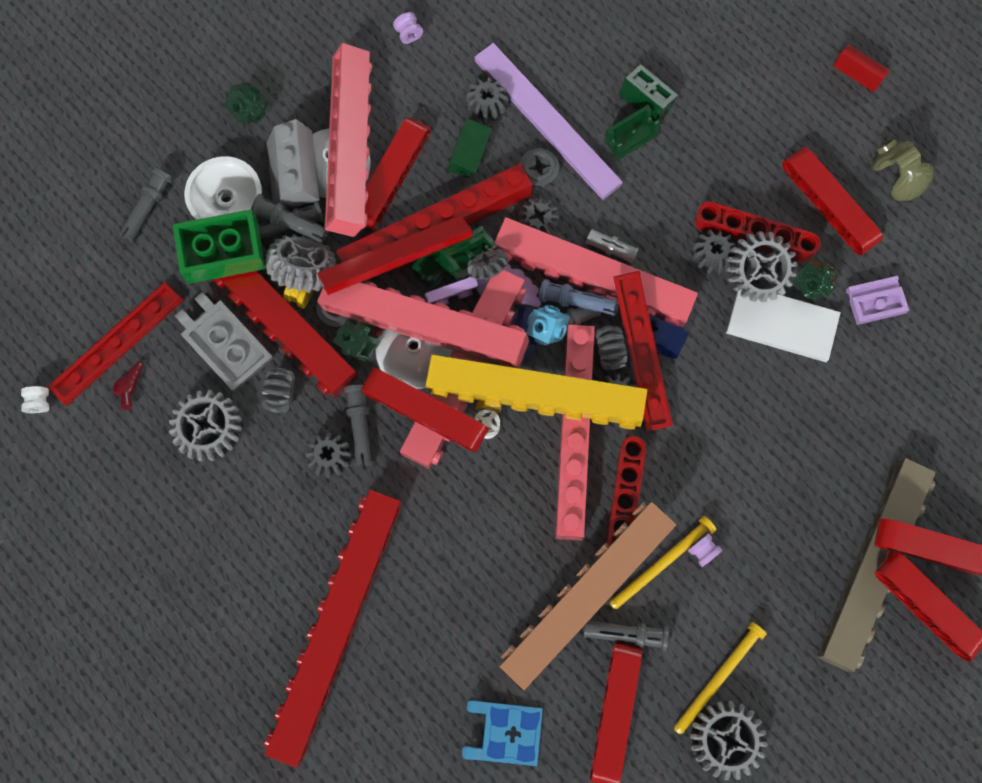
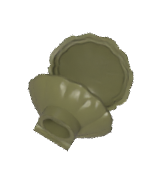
M892 138L876 148L879 155L876 156L871 165L872 171H879L894 163H898L900 177L891 192L895 200L910 201L921 196L929 188L934 177V167L930 163H921V154L914 147V142L903 141L897 143Z

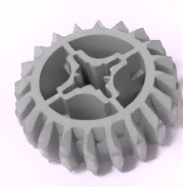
M757 232L755 236L747 234L746 241L743 239L738 240L740 249L737 247L731 248L735 257L727 258V261L732 262L733 265L732 267H727L726 272H733V276L729 277L728 281L737 282L733 290H742L740 295L742 298L749 296L750 301L756 302L758 298L760 302H767L768 297L770 300H776L777 293L780 295L786 293L783 286H792L788 278L796 277L797 274L791 272V267H796L798 264L797 262H791L790 259L796 254L795 252H787L790 244H782L783 237L777 236L774 238L772 232H767L766 235L763 232ZM763 245L770 248L773 252L762 256L753 249ZM747 259L749 267L744 273V262ZM760 262L764 263V265L762 266V269L764 270L763 272H759V269L761 268V265L759 264ZM777 262L779 263L778 274H776L775 272V265ZM762 278L763 281H768L770 285L758 289L751 285L750 282Z
M293 234L290 238L283 235L282 239H275L274 244H270L265 259L267 274L271 275V280L278 281L279 286H287L288 290L292 288L297 289L298 293L300 290H305L310 293L311 289L319 291L323 286L319 281L317 273L336 265L335 253L330 251V246H323V243L321 244L312 238H306L304 235L297 237Z
M208 390L205 396L201 391H197L195 399L191 394L187 395L189 402L185 404L183 401H179L178 404L182 407L181 410H172L177 419L169 420V424L175 427L169 431L171 436H176L172 441L175 446L180 445L178 450L182 454L187 452V457L190 459L195 458L197 455V459L201 462L204 461L206 454L210 461H214L215 452L220 457H224L225 454L222 449L226 447L231 451L233 447L229 442L231 440L234 442L239 441V438L234 435V432L239 433L242 431L240 426L235 425L242 421L239 415H235L239 409L236 406H231L232 400L230 398L224 399V395L220 392L214 397L212 390ZM209 406L200 415H193L196 410ZM219 409L223 411L225 416L224 429L217 425ZM187 422L194 426L192 442L189 441L186 434ZM197 422L203 424V422L207 424L208 422L214 429L210 427L208 429H203ZM211 436L219 437L213 443H210L208 445H202V443H206L207 439Z
M732 701L727 702L726 710L722 702H716L717 712L711 706H707L708 717L703 713L697 715L703 721L702 725L693 722L692 727L699 729V734H690V739L698 740V744L692 745L691 750L701 751V753L696 755L695 760L701 762L706 759L702 769L708 771L713 767L712 776L717 778L722 771L723 779L729 780L732 771L733 777L736 780H740V770L749 776L751 775V770L748 767L749 764L754 768H759L760 766L754 760L755 757L764 759L765 754L758 750L759 746L767 747V742L759 741V737L765 736L766 731L756 730L762 721L760 719L750 721L754 716L752 710L747 711L743 715L745 710L743 704H739L734 711V703ZM725 716H732L731 722L727 724L725 729L718 731L710 728L716 720ZM740 721L748 731L749 745L740 738ZM730 732V738L735 743L740 744V747L728 745V748H725L726 742L722 738L717 737L716 734L729 736ZM707 736L713 738L717 743L716 754L718 756L716 760L709 752ZM739 750L746 753L740 761L733 764H724L726 758L729 759L732 752Z

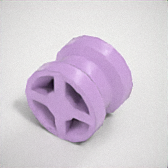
M412 12L400 15L393 23L394 29L400 33V40L404 44H409L419 39L423 34V29L421 25L416 23L417 18Z
M709 533L688 549L691 555H696L699 559L698 563L701 567L705 566L723 551L720 546H716L712 542V537Z

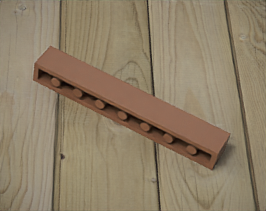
M643 502L633 513L636 519L630 526L624 523L614 533V536L618 539L611 546L605 543L595 554L598 558L592 567L586 564L576 575L580 580L573 587L568 584L557 595L561 599L554 608L549 604L538 616L542 621L537 627L534 628L530 625L520 636L523 642L517 648L511 645L501 656L504 662L500 668L523 690L533 682L677 525L653 502L648 506Z

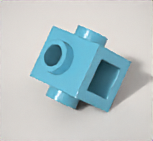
M550 305L534 309L528 317L526 333L534 337V341L541 345L562 341L570 316Z

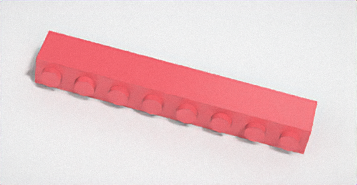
M342 43L333 55L325 230L354 237L361 229H364L367 223L365 204L368 199V192L365 191V186L369 175V170L366 169V161L369 156L367 138L370 133V126L367 123L371 110V105L368 104V97L371 92L369 75L372 70V63L369 62V51Z
M506 217L495 240L497 247L494 250L501 249L503 253H506L508 261L514 260L527 270L534 271V269L544 272V275L549 279L558 280L559 278L567 281L575 289L581 290L585 288L592 291V294L618 299L613 276L640 271L650 318L658 317L663 319L664 323L670 327H684L698 295L695 291Z
M505 270L491 277L472 313L474 317L483 320L485 317L492 318L498 321L499 325L509 327L515 316V312L512 310L516 303H522L527 290L524 289L525 280ZM454 350L449 356L450 358L490 364V361ZM448 395L446 399L433 397L462 413H465L468 404L459 401L458 397ZM415 422L400 453L430 469L433 464L438 465L444 453L440 449L445 440L448 442L450 440Z
M366 280L330 295H327L323 288L317 301L325 311L506 367L520 368L529 343L527 333L521 327L509 325V327L502 326L495 319L485 317L484 320L479 319L466 310L456 312L439 302H435L434 305L426 303L423 298L416 295H411L410 297L403 296L393 288L383 290Z
M568 325L564 376L592 380L595 326ZM562 414L555 539L582 541L584 538L590 418L581 417V420H570L565 418V414Z

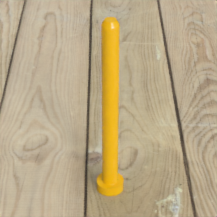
M706 516L700 518L699 526L610 601L612 608L618 609L707 532L713 534L716 531L713 523Z
M751 622L747 628L750 630L674 725V730L678 734L685 732L757 639L763 640L767 635L757 624Z

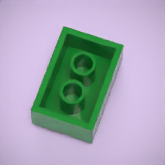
M252 209L173 224L179 270L188 284L266 269L258 222Z

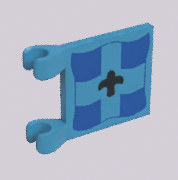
M472 700L467 702V711L486 714L483 747L464 746L462 748V757L464 759L537 766L543 708Z

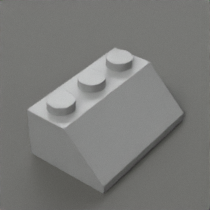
M297 119L274 126L267 141L272 202L276 204L282 203L286 210L318 201L319 192L312 130Z

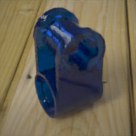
M650 315L651 322H654L651 325L657 351L669 358L677 359L689 336L687 331Z

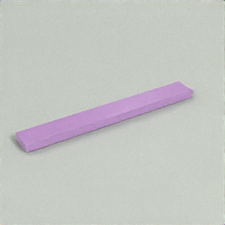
M494 43L475 56V62L493 82L499 80L500 87H505L507 90L506 96L602 200L622 186L620 178Z

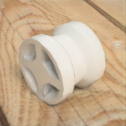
M32 386L21 389V396L24 398V403L21 405L22 412L41 413L49 411V404L46 402V397L49 396L48 388Z
M489 409L478 412L474 419L489 428L484 439L495 437L500 430L498 414Z

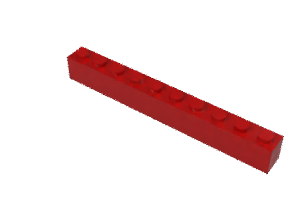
M372 490L369 491L368 496L363 495L358 510L361 511L358 521L353 520L348 535L351 536L349 544L342 547L338 557V561L341 562L337 572L333 571L330 576L328 587L331 589L328 597H323L319 604L317 613H320L318 622L317 624L313 623L309 629L307 639L310 642L306 651H301L297 659L296 666H299L296 677L292 676L287 684L285 691L289 693L285 704H280L276 712L275 720H278L274 731L270 730L264 743V747L267 748L265 756L295 768L301 765L402 504L399 500Z

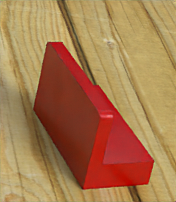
M849 44L842 50L833 67L873 92L877 90L890 71Z

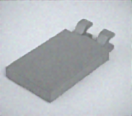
M202 292L195 300L204 309V313L193 321L182 309L175 317L186 328L181 333L183 338L227 386L235 392L273 357L221 300L214 305Z

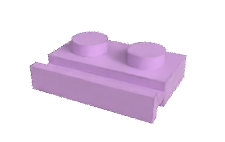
M898 276L855 285L846 289L857 325L906 314L909 311L902 286L900 287L898 283Z
M469 277L425 293L424 298L426 303L434 305L435 302L446 305L449 304L448 299L458 296L460 300L473 295L472 290L476 289L478 284L475 278Z

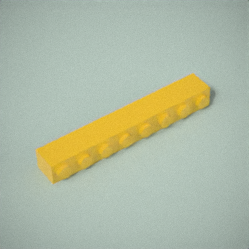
M431 355L426 381L428 392L437 398L446 399L449 395L458 397L459 401L473 403L474 400L485 401L484 404L491 407H500L501 404L510 405L511 409L526 412L527 408L538 410L539 414L554 416V413L565 414V418L570 420H581V417L590 418L596 424L607 425L608 422L619 423V427L625 429H635L636 426L641 427L647 396V389L437 355Z

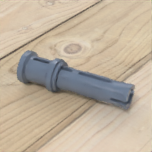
M548 279L542 282L539 291V300L541 302L548 300L559 303L562 307L573 305L613 316L616 315L619 307L618 299L578 291L569 284L562 286L551 283Z

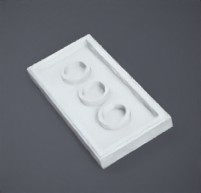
M742 290L737 291L726 334L823 362L829 360L841 312L778 294L776 300H770L768 297L767 302H760L759 298L756 302L750 301L749 296L746 298L740 296Z

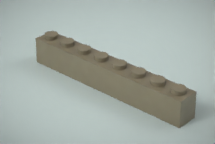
M907 458L897 462L816 657L846 672H855V669L861 667L865 658V654L862 652L866 643H870L875 634L873 625L876 618H880L885 609L883 601L886 593H890L874 575L878 566L890 552L889 550L874 546L879 518H885L914 526L916 520H919L925 511L926 506L923 503L926 495L929 496L934 489L935 481H933L936 473L935 471Z

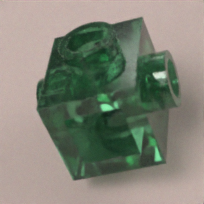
M248 82L232 85L223 106L235 116L236 120L243 124L259 122L265 116V109L269 100L262 95L258 88L253 87Z
M815 257L792 281L800 288V292L806 298L817 301L821 296L826 299L837 288L833 283L839 277L835 274L836 271L830 264L823 263Z
M346 320L338 329L337 335L333 340L335 344L341 347L339 350L341 354L351 360L354 357L366 363L381 341L369 333L371 328L359 320L356 324Z

